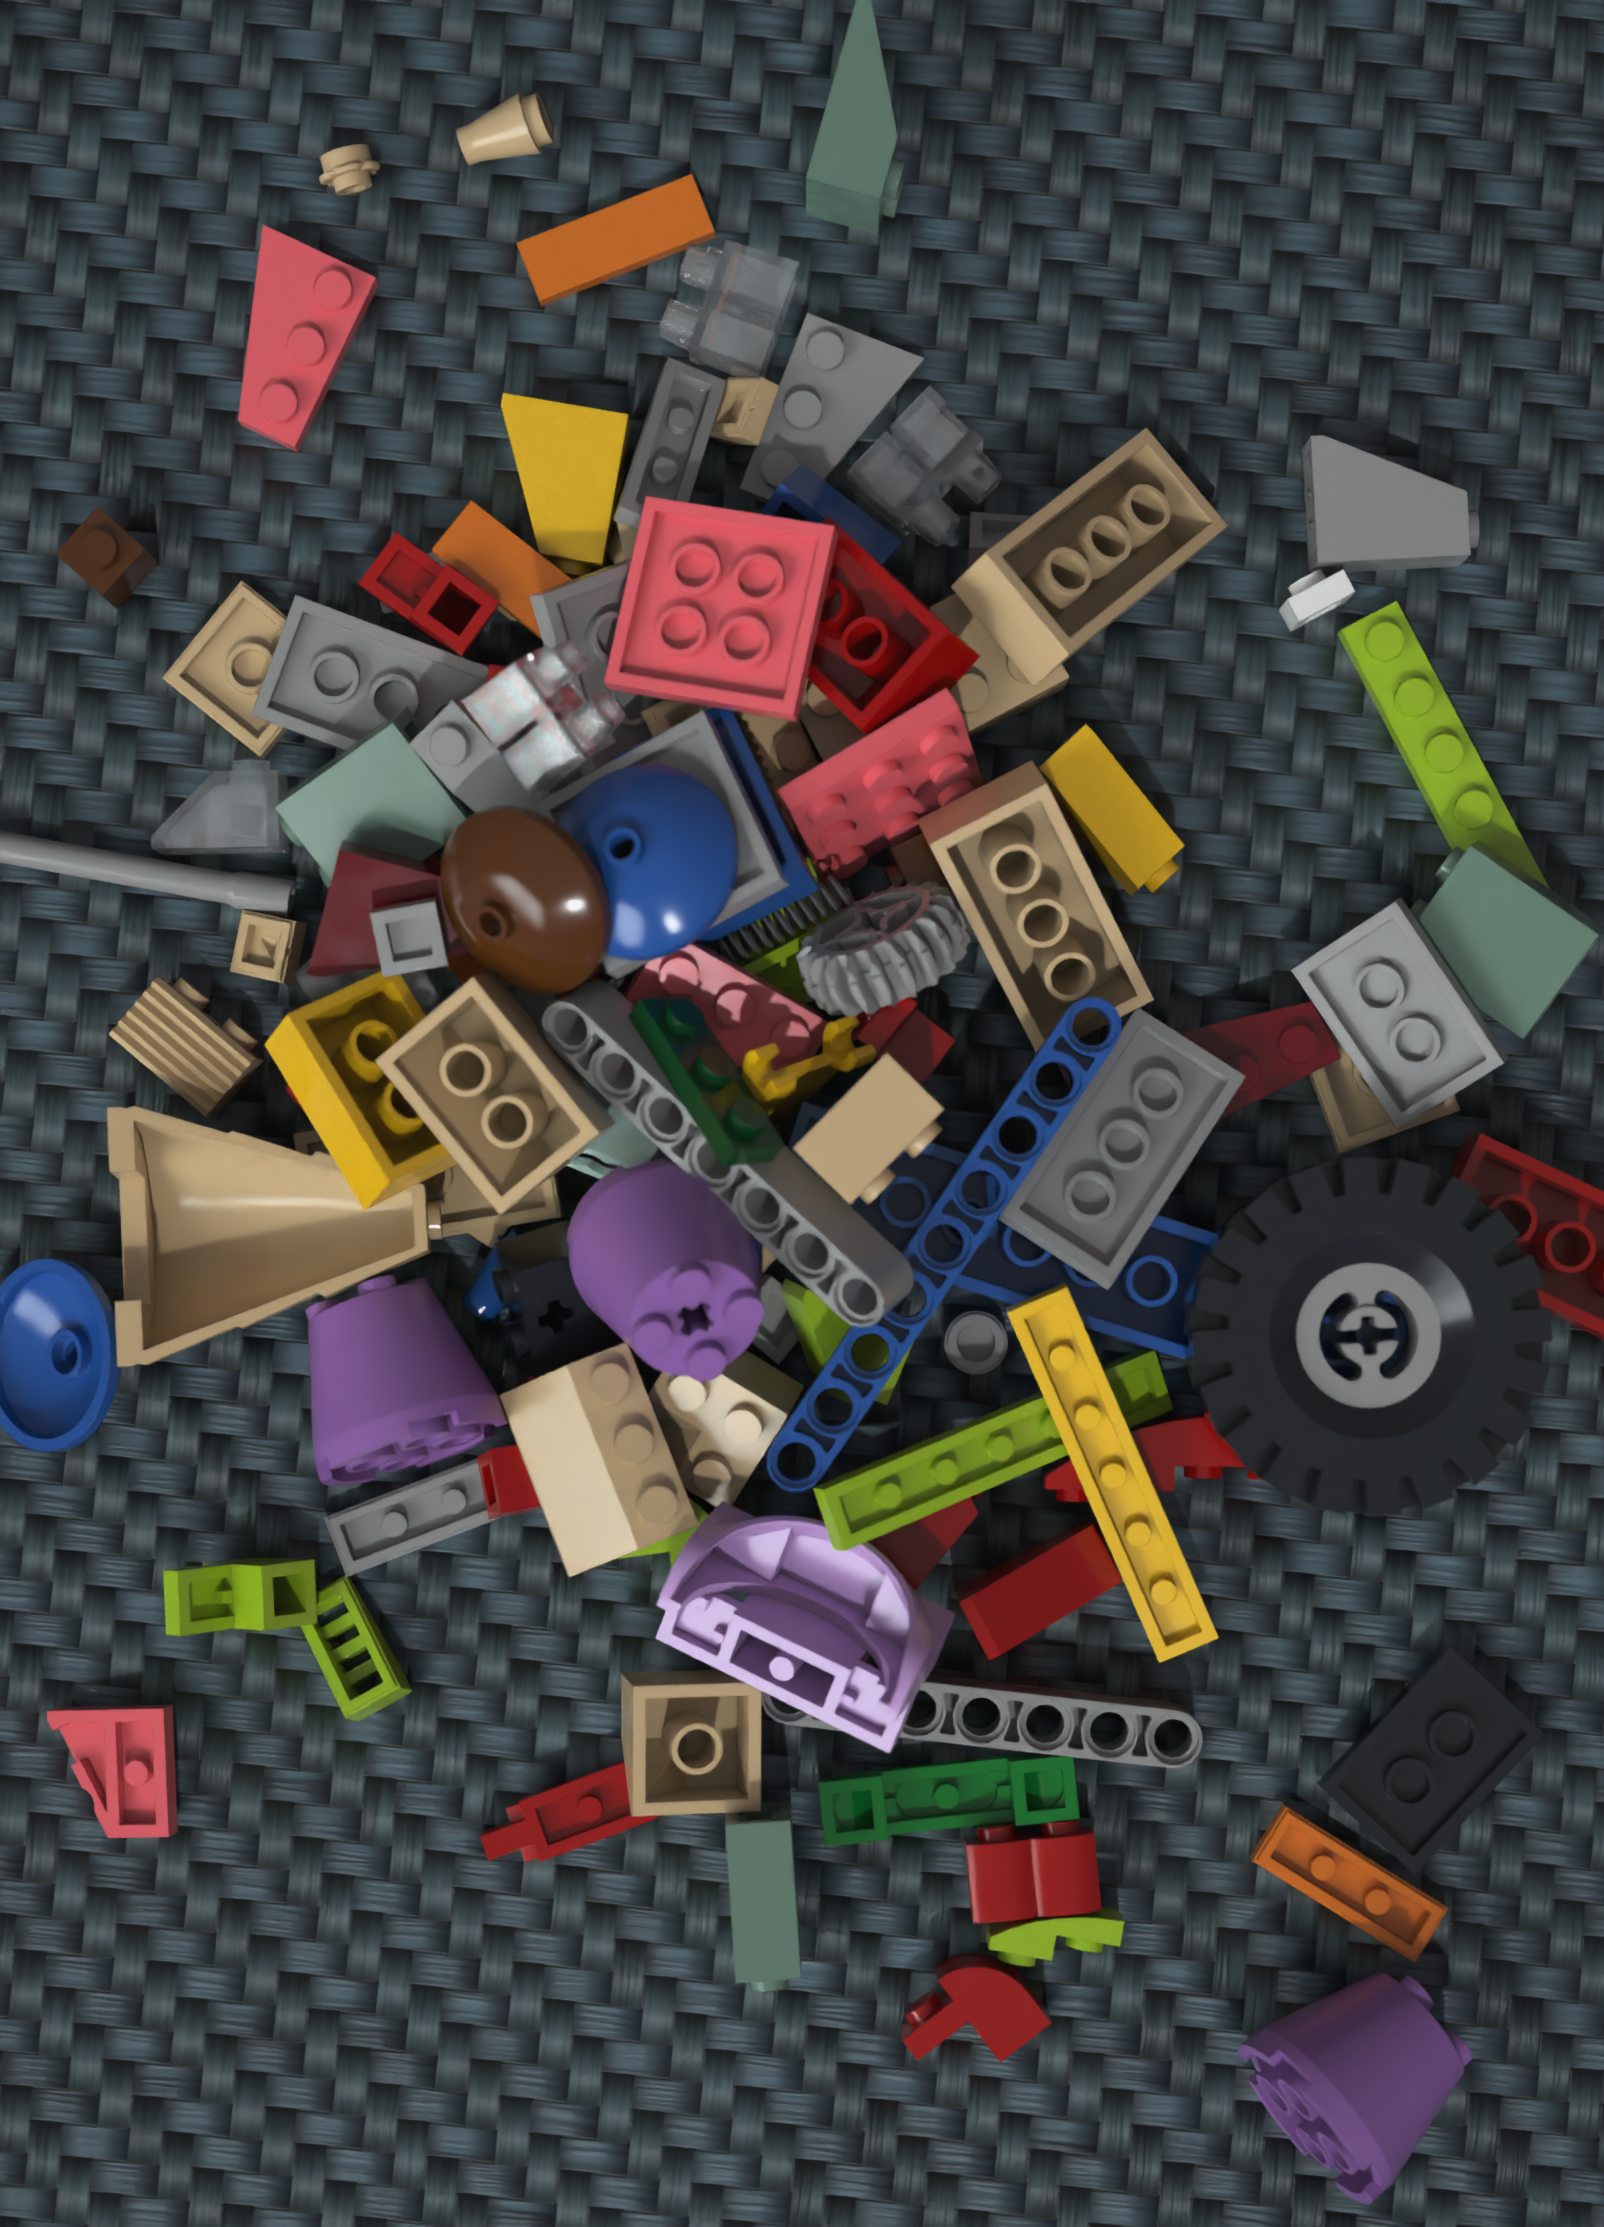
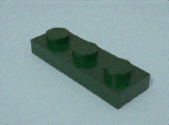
M690 995L640 998L628 1017L722 1167L772 1162L785 1144L768 1119L766 1111L755 1099L736 1069L735 1063L723 1049L704 1019L703 1013L695 1005Z

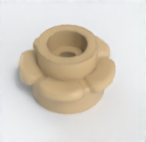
M366 144L340 147L320 157L324 174L319 176V181L323 185L334 186L336 195L358 193L372 186L371 176L377 173L380 164L378 161H372L369 146Z

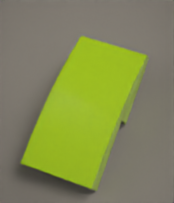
M1101 1906V1911L1091 1913L1034 1917L1015 1921L988 1923L985 1937L988 1949L998 1951L997 1958L999 1960L1019 1966H1035L1036 1958L1052 1961L1056 1936L1066 1937L1065 1945L1087 1952H1102L1104 1944L1120 1947L1125 1921L1119 1909Z

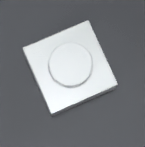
M1319 569L1288 587L1292 597L1284 602L1279 612L1290 632L1346 603L1355 593V590L1344 569L1327 578L1322 569Z

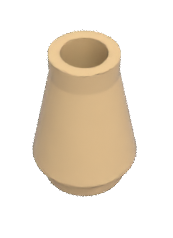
M518 92L470 124L456 129L460 148L469 165L487 160L541 154L542 146L555 141L548 113L538 93L524 97L521 92Z

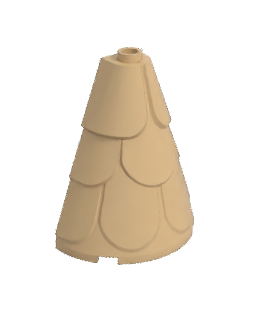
M137 1106L130 1108L107 1107L109 1172L119 1179L124 1301L115 1302L117 1367L135 1366L137 1364L149 1365L237 1327L245 1329L318 1295L328 1299L430 1253L431 1240L443 1239L441 1202L428 1201L427 1189L423 1184L418 1183L364 1210L333 1157L329 1154L317 1151L310 1156L233 1130L225 1133Z

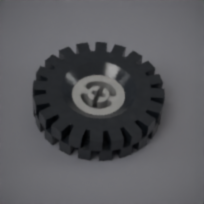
M1376 1157L1335 1159L1304 1166V1169L1292 1174L1282 1175L1255 1191L1257 1195L1244 1206H1238L1217 1229L1220 1233L1210 1250H1204L1192 1280L1196 1281L1192 1301L1186 1302L1183 1334L1188 1335L1190 1355L1185 1356L1192 1388L1198 1391L1204 1406L1201 1411L1216 1436L1227 1444L1232 1450L1233 1456L1253 1474L1268 1482L1279 1491L1290 1497L1293 1496L1307 1502L1313 1507L1344 1515L1346 1512H1356L1368 1517L1402 1515L1401 1509L1414 1506L1427 1509L1454 1498L1453 1490L1468 1482L1476 1485L1500 1465L1499 1461L1495 1458L1506 1444L1516 1446L1533 1420L1531 1416L1526 1414L1533 1395L1543 1396L1550 1364L1542 1362L1543 1342L1552 1341L1550 1308L1541 1307L1537 1288L1544 1286V1282L1533 1255L1523 1254L1516 1243L1515 1238L1520 1235L1519 1232L1499 1209H1489L1478 1199L1481 1193L1454 1176H1442L1431 1171V1166L1403 1159L1391 1160ZM1382 1291L1396 1301L1405 1316L1408 1328L1405 1352L1399 1363L1382 1376L1379 1370L1380 1364L1394 1353L1398 1340L1388 1338L1367 1341L1366 1352H1364L1362 1345L1349 1341L1332 1342L1335 1351L1342 1358L1353 1364L1354 1370L1352 1375L1344 1378L1329 1366L1323 1356L1319 1341V1330L1323 1315L1329 1305L1345 1293L1349 1299L1348 1306L1334 1317L1331 1329L1338 1331L1357 1330L1361 1327L1362 1317H1364L1365 1323L1368 1326L1378 1328L1397 1327L1392 1316L1385 1310L1378 1308L1375 1304L1376 1294Z

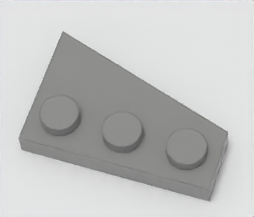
M807 313L779 384V389L759 445L755 446L741 482L739 493L767 503L780 483L802 464H805L823 480L827 481L871 424L875 423L890 401L923 365L925 358Z

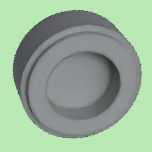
M978 1310L966 1311L956 1316L947 1326L943 1340L944 1350L950 1362L959 1370L969 1374H983L996 1368L1005 1357L1008 1346L1007 1334L1001 1322L993 1315Z

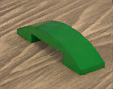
M1022 1754L967 1758L871 1770L818 1781L825 1847L889 1840V1835L1014 1822L1016 1826L1080 1819L1073 1757L1049 1754Z

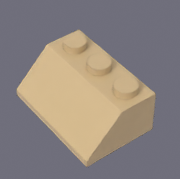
M491 972L472 977L375 1060L499 1215L505 1213L567 1166L616 1125L615 1121L568 1063L550 1046L545 1035L508 989Z
M626 1342L565 1365L499 1395L504 1413L568 1578L699 1525Z

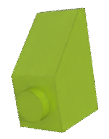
M785 1279L781 1288L782 1296L809 1369L812 1373L818 1375L851 1324L838 1316L810 1288ZM866 1333L859 1336L851 1347L853 1361L864 1369L880 1367L889 1355L887 1342L881 1336L874 1333ZM911 1347L877 1395L875 1401L884 1405L888 1404ZM839 1388L827 1389V1394L852 1404L850 1396L845 1391Z

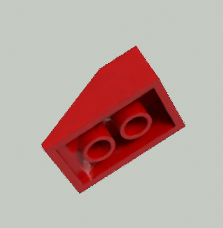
M827 516L821 524L835 526L838 532V539L807 678L862 732L869 735L943 689L947 688L950 691L980 658V655L841 526Z

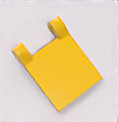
M856 1016L843 1017L826 1025L823 1032L822 1054L776 1071L772 1070L771 1065L773 1057L780 1052L775 1043L764 1045L746 1053L743 1059V1080L759 1105L766 1111L772 1125L793 1118L800 1110L802 1101L807 1103L838 1070L848 1072L867 1065L875 1059L877 1052L872 1044L858 1049L853 1045L851 1032L859 1024Z

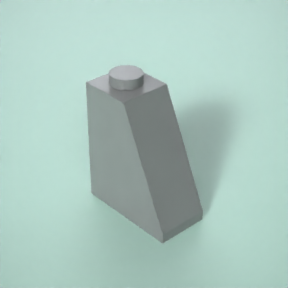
M1324 435L1310 436L1303 447L1302 463L1309 574L1319 569H1322L1323 573H1337L1342 569L1345 572L1459 567L1471 555V548H1477L1479 543V517L1476 509L1468 510L1467 491Z

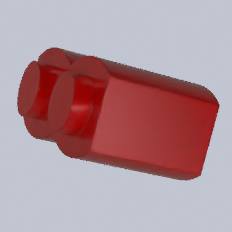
M1078 1819L1040 1823L1041 1830L1016 1833L1014 1823L977 1826V1836L963 1838L970 1915L973 1922H1006L1034 1917L1066 1916L1101 1911L1095 1836L1090 1826H1079Z

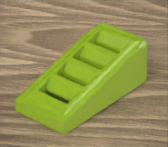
M345 1575L316 1592L317 1617L343 1602L349 1612L323 1627H320L317 1621V1624L303 1625L301 1628L345 1719L360 1721L412 1692V1689L349 1576L346 1577ZM356 1626L360 1635L333 1650L329 1641ZM368 1650L371 1659L346 1673L342 1663ZM379 1673L383 1683L359 1696L355 1686Z

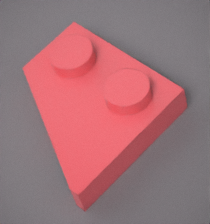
M173 1705L56 1707L47 1711V1721L52 1731L60 1730L76 1761L71 1767L82 1789H85L92 1796L94 1812L108 1838L170 1837L178 1833Z

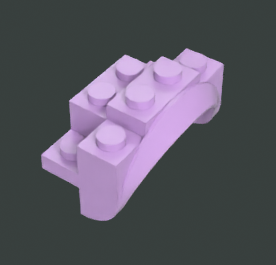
M722 1501L690 1536L669 1573L656 1606L666 1611L655 1639L890 1754L898 1742L919 1688L936 1664L956 1613L918 1596L905 1580L904 1574L900 1573L885 1555L868 1542L844 1552L835 1550L832 1547L824 1521L798 1516L754 1517ZM723 1593H747L750 1595L742 1603ZM869 1654L875 1660L880 1670L866 1663Z

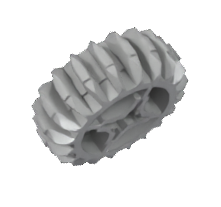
M911 881L904 887L893 884L885 891L879 893L872 891L868 897L854 901L853 906H848L841 910V912H832L827 922L817 924L813 929V934L803 940L801 943L802 948L796 955L800 968L799 972L802 977L801 980L809 997L814 998L818 1008L826 1010L829 1015L844 1014L846 1017H854L862 1011H866L867 1014H874L881 1007L888 1005L895 1007L899 1001L905 998L916 997L917 992L927 986H936L941 975L952 973L956 968L955 963L961 961L967 954L966 947L971 942L967 930L968 923L958 900L953 899L948 887H940L937 882H925L922 884L920 881Z

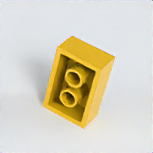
M382 971L288 1013L264 1044L364 1210L458 1164L375 1062L378 1057L426 1017L401 974L383 977Z

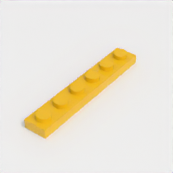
M1066 1282L1007 1307V1314L1159 1663L1218 1639L1215 1627Z

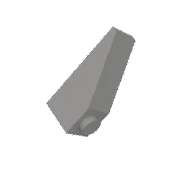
M479 695L453 699L409 743L412 749L447 788L475 812L502 805L517 806L536 812L534 804L563 789Z

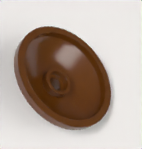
M502 805L485 808L461 822L448 838L442 854L440 866L441 890L450 922L469 953L484 968L514 987L533 993L556 994L565 992L580 985L593 975L602 964L609 948L612 929L611 910L601 877L593 862L578 842L549 818L517 806Z

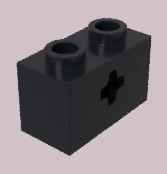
M568 1220L495 1243L500 1268L492 1270V1280L500 1303L503 1307L508 1306L511 1320L502 1325L504 1339L513 1360L522 1358L535 1378L607 1349L602 1319L581 1297L570 1270L569 1246L566 1240L570 1225Z

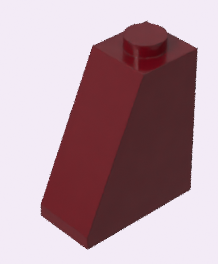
M342 840L307 974L321 978L381 968L370 917L371 909L436 897L448 957L470 954L457 936L448 917L441 890L440 866Z

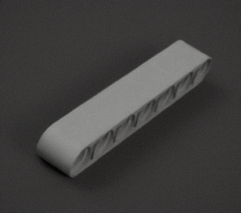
M599 980L586 982L552 1003L545 1010L542 1017V1030L550 1046L682 1170L695 1178L701 1176L710 1183L707 1187L728 1205L745 1229L843 1320L858 1327L872 1326L910 1293L913 1287L914 1274L906 1258L785 1145L772 1162L722 1167L629 1019L628 1015L635 1006L616 988L607 982Z
M932 1674L928 1675L919 1690L927 1692L933 1697L935 1701L933 1712L921 1721L907 1719L899 1737L1164 1768H1180L1193 1762L1200 1753L1203 1743L1202 1731L1197 1721L1182 1705L1174 1702ZM761 1691L762 1705L766 1713L776 1722L793 1726L842 1731L798 1708L780 1705L773 1696ZM982 1697L992 1700L997 1705L998 1712L996 1719L991 1725L985 1728H974L964 1722L962 1713L969 1701ZM1039 1705H1050L1060 1711L1061 1720L1059 1726L1048 1735L1040 1736L1033 1734L1026 1726L1028 1714ZM1104 1712L1119 1714L1123 1718L1124 1727L1117 1739L1102 1743L1091 1737V1724L1098 1715ZM1171 1719L1183 1721L1186 1724L1187 1734L1179 1747L1165 1750L1155 1745L1154 1735L1161 1723Z

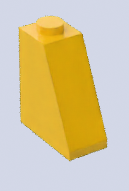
M503 393L501 408L539 554L572 580L608 567V547L614 532L613 519L620 499L632 430L629 415Z
M1087 724L1038 768L1047 782L1071 833L1130 896L1143 885L1151 893L1155 892L1180 868L1172 857L1185 845Z

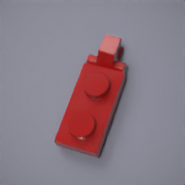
M623 1759L520 1798L517 1803L506 1807L510 1821L482 1831L480 1839L488 1861L520 1849L525 1863L536 1859L543 1862L661 1817V1815H631Z

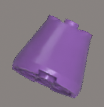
M660 1159L650 1161L628 1170H624L623 1166L620 1165L599 1179L589 1189L571 1218L566 1240L569 1246L570 1270L575 1285L585 1303L650 1366L664 1373L690 1376L697 1381H710L717 1378L723 1373L725 1366L738 1358L750 1345L764 1317V1308L762 1306L763 1245L745 1229L728 1205L707 1187L710 1183L699 1175L695 1178L682 1170L673 1160Z
M394 1275L373 1278L361 1283L357 1287L360 1296L344 1302L342 1299L322 1301L305 1310L309 1322L308 1341L313 1458L322 1484L342 1486L369 1482L376 1478L375 1467H379L380 1472H391L416 1464L417 1469L463 1453L495 1437L492 1424L495 1427L508 1424L498 1394L435 1292L428 1285L426 1278L413 1279L397 1285Z
M1376 1972L1260 2028L1238 2047L1237 2053L1246 2062L1251 2058L1257 2070L1248 2078L1249 2083L1279 2127L1305 2157L1310 2153L1325 2168H1335L1340 2173L1334 2180L1338 2189L1362 2204H1371L1390 2187L1463 2076L1464 2066L1472 2060V2054L1463 2040L1448 2028L1443 2030L1431 2015L1429 2010L1433 2007L1432 1999L1425 1989L1410 1976H1406L1400 1982H1397L1388 1974Z

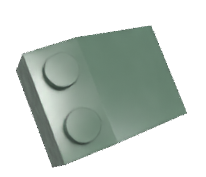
M856 0L806 175V215L878 235L883 215L895 218L904 186L902 178L906 161L896 159L898 135L872 1Z

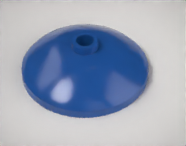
M643 764L611 772L586 787L572 801L558 822V825L569 833L589 856L604 884L612 920L611 939L607 956L623 960L643 961L675 953L696 941L714 924L732 894L739 864V845L734 823L718 796L699 779L680 769L657 764ZM633 840L634 850L632 854L625 859H619L618 852L620 847L625 842Z
M38 1259L17 1268L0 1286V1425L15 1441L28 1449L41 1452L71 1449L87 1440L100 1426L109 1411L118 1388L121 1367H117L115 1312L101 1285L80 1265L64 1259Z

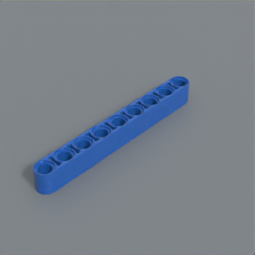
M1086 997L1073 1003L1061 1015L901 1251V1254L911 1266L914 1280L919 1282L924 1289L925 1302L923 1307L917 1313L910 1316L899 1315L891 1309L872 1326L858 1327L851 1325L772 1441L768 1451L767 1469L771 1479L779 1487L788 1491L802 1492L812 1488L825 1474L1116 1045L1121 1034V1018L1117 1009L1109 1001L1099 997ZM1093 1010L1105 1019L1107 1034L1099 1045L1087 1046L1075 1037L1072 1025L1078 1012ZM1047 1063H1056L1063 1066L1071 1078L1070 1089L1060 1100H1050L1043 1097L1036 1087L1037 1072ZM1010 1117H1021L1032 1125L1034 1142L1025 1153L1012 1154L1001 1146L999 1129L1002 1123ZM976 1170L990 1173L998 1185V1194L995 1201L983 1209H976L970 1206L962 1195L964 1179ZM940 1224L954 1227L962 1239L959 1254L948 1262L932 1260L925 1249V1238L928 1232ZM866 1333H874L881 1336L889 1346V1355L886 1361L876 1369L859 1367L851 1356V1347L854 1341ZM839 1388L850 1396L852 1410L845 1420L838 1423H828L816 1414L814 1402L823 1390ZM792 1442H801L807 1445L813 1451L816 1458L813 1469L801 1477H792L785 1474L778 1464L780 1450Z

